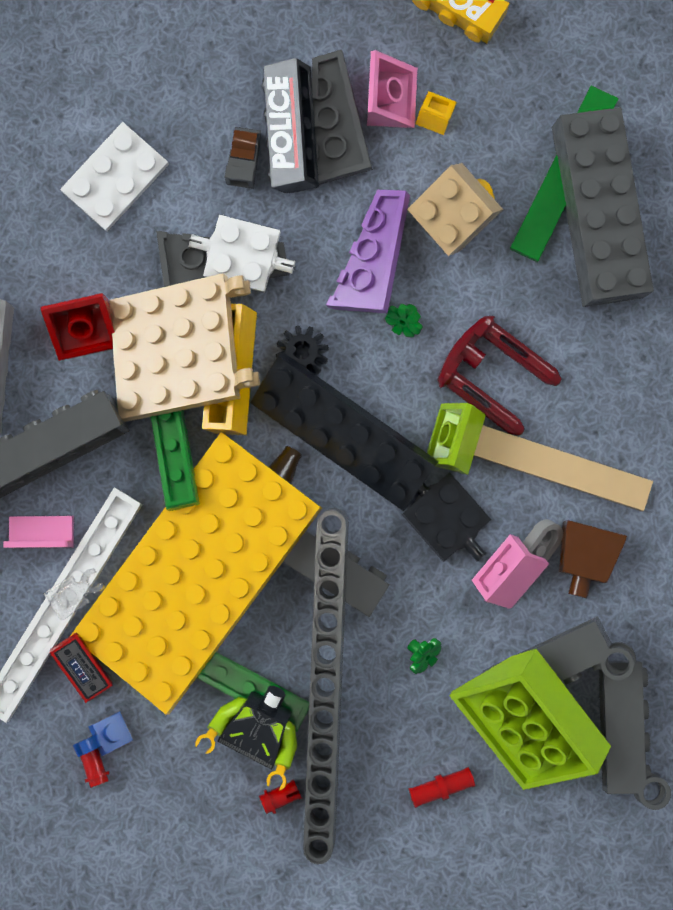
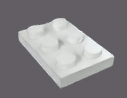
M122 122L60 190L108 232L165 170L169 163Z

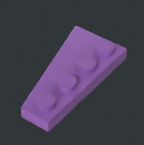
M376 191L361 225L363 230L357 242L354 241L349 252L351 257L345 270H341L337 279L339 284L333 296L330 295L326 306L328 308L388 313L410 199L407 191Z

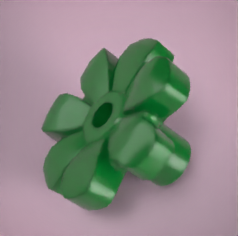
M401 304L398 308L391 305L388 308L385 320L388 325H394L391 331L395 334L400 335L403 332L405 337L412 338L415 334H420L423 328L418 322L421 316L414 305L408 304L406 306Z
M433 638L429 643L427 641L419 643L416 639L412 640L407 647L413 653L410 658L413 662L410 670L415 674H420L428 668V665L432 667L438 660L435 656L441 652V642L436 638Z

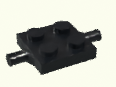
M450 472L438 483L429 487L423 483L417 491L418 496L414 504L401 515L443 562L454 552L463 548L472 555L476 562L479 561L487 553L474 539L479 530L491 521V518Z

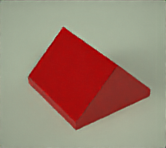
M103 293L41 307L40 310L59 361L113 349L112 333H114V327L110 311V301Z

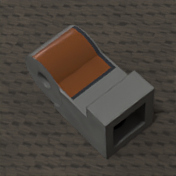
M235 127L232 149H230L228 165H226L224 176L227 185L254 189L261 141L260 130Z

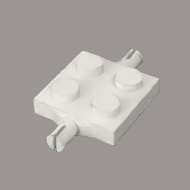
M219 215L215 232L210 239L195 236L194 234L190 238L192 240L189 242L190 248L207 251L204 277L223 273L229 279L242 275L244 281H250V289L265 293L268 279L274 269L292 274L293 267H295V261L278 257L277 245L281 232L277 229Z

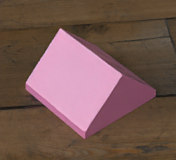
M371 51L367 126L415 128L418 68L379 51Z

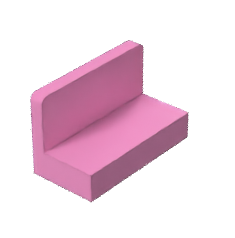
M74 516L9 517V541H3V548H74Z
M510 534L472 579V582L486 602L510 609L547 568L549 563L545 558L531 554L519 537Z

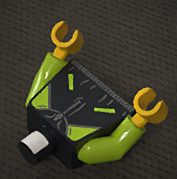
M269 686L264 696L257 692H251L247 698L238 697L221 706L207 726L208 732L197 737L195 747H197L202 738H209L211 746L205 753L209 754L214 750L215 737L220 736L217 742L272 770L275 764L277 766L276 770L267 777V786H270L274 775H280L283 779L280 790L284 789L287 785V779L284 774L291 767L298 745L295 726L290 722L292 712L281 705L286 695L285 692L276 686Z

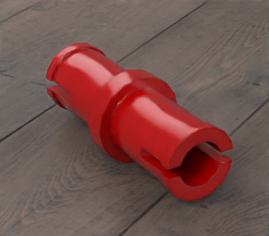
M469 767L443 777L441 774L434 776L435 780L408 788L412 803L417 808L420 805L440 798L445 801L449 799V795L475 787V782Z

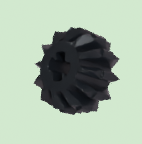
M296 326V336L293 337L286 330L284 336L289 342L278 341L277 347L285 350L282 352L306 369L312 368L316 374H319L321 369L316 364V361L321 364H327L328 358L321 355V353L329 351L328 345H318L324 339L322 333L312 338L313 327L309 326L304 335L302 334L301 327ZM302 345L303 349L305 346L309 347L307 350L308 357L305 359L300 356V359L295 357L297 355L296 348Z

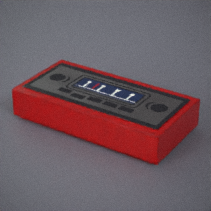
M77 632L50 649L51 656L85 703L113 686L109 676Z

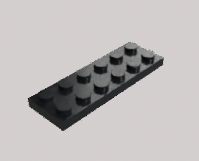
M284 352L277 356L250 402L402 511L405 510L439 462Z

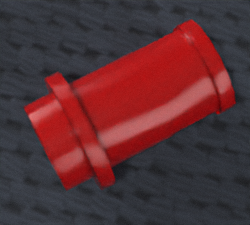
M98 748L80 756L87 776L85 783L89 782L90 788L109 781L107 775L110 773L105 771Z
M294 779L288 782L282 790H280V787L269 792L265 789L263 790L264 794L259 796L266 814L270 812L276 814V809L302 799Z

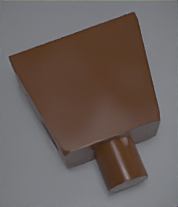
M566 520L563 521L562 525L563 538L561 541L559 572L573 576L568 594L587 599L591 581L607 583L627 536Z

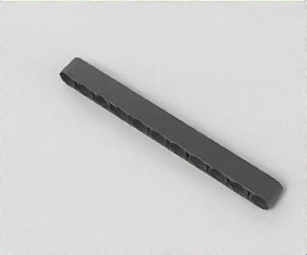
M329 508L324 511L318 518L316 528L303 844L305 857L314 864H323L330 859L336 838L349 529L346 513L338 508ZM328 515H336L341 520V529L339 531L332 532L326 528L325 518ZM326 548H335L339 552L340 560L338 563L330 564L325 561L323 552ZM326 580L334 581L338 585V594L335 596L326 595L322 590V583ZM324 613L333 614L337 619V626L333 628L325 627L321 622V615ZM324 645L331 646L336 652V657L332 660L324 659L320 655L319 648ZM329 678L334 683L335 689L330 692L321 690L318 686V680ZM321 710L330 712L333 716V721L327 724L320 722L317 718V712ZM326 743L330 746L332 753L325 756L317 752L315 745ZM324 775L329 779L330 785L320 787L315 783L314 777ZM317 807L324 808L329 813V817L325 819L317 818L313 813V809ZM317 839L323 840L328 848L321 851L313 847L312 841Z

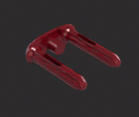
M484 316L471 326L454 344L441 367L437 379L440 388H449L467 403L475 406L488 419L508 434L520 436L525 430L521 420L458 373L457 367L463 360L473 369L477 368L486 354L474 346L479 338L484 337L545 384L557 386L561 383L562 378L555 367L496 324L494 321L495 316ZM500 337L506 340L520 352H522L526 356V358L522 357L520 354H518L516 351H514L512 348H510L508 345L500 340ZM463 387H466L468 390H470L472 393H474L476 396H478L480 399L486 402L489 405V408H486L484 405H482L480 402H478L476 399H474L472 396L466 393L463 390Z

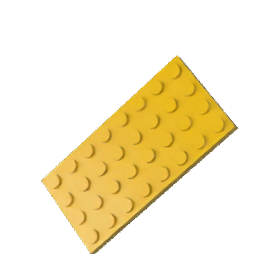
M223 432L218 435L194 468V478L200 504L173 511H168L166 507L70 635L72 636L77 632L95 657L166 715L172 712L322 510L321 506Z

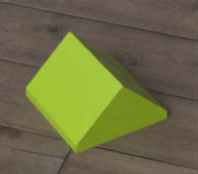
M441 403L427 449V453L439 461L436 467L466 475L469 474L486 416L472 404Z

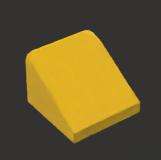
M428 91L415 124L444 135L457 102Z

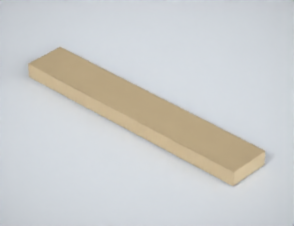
M484 425L474 453L475 457L639 511H644L653 484L651 480Z

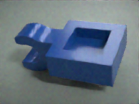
M119 711L89 726L88 728L92 736L74 744L73 747L78 757L97 748L101 756L133 741Z

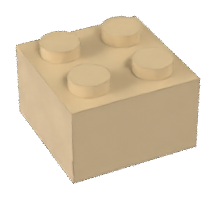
M463 163L451 165L407 210L444 252L450 256L461 251L503 208Z

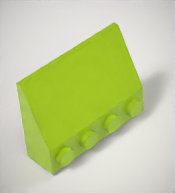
M537 649L507 658L453 690L449 695L523 790L598 774L611 748V745Z

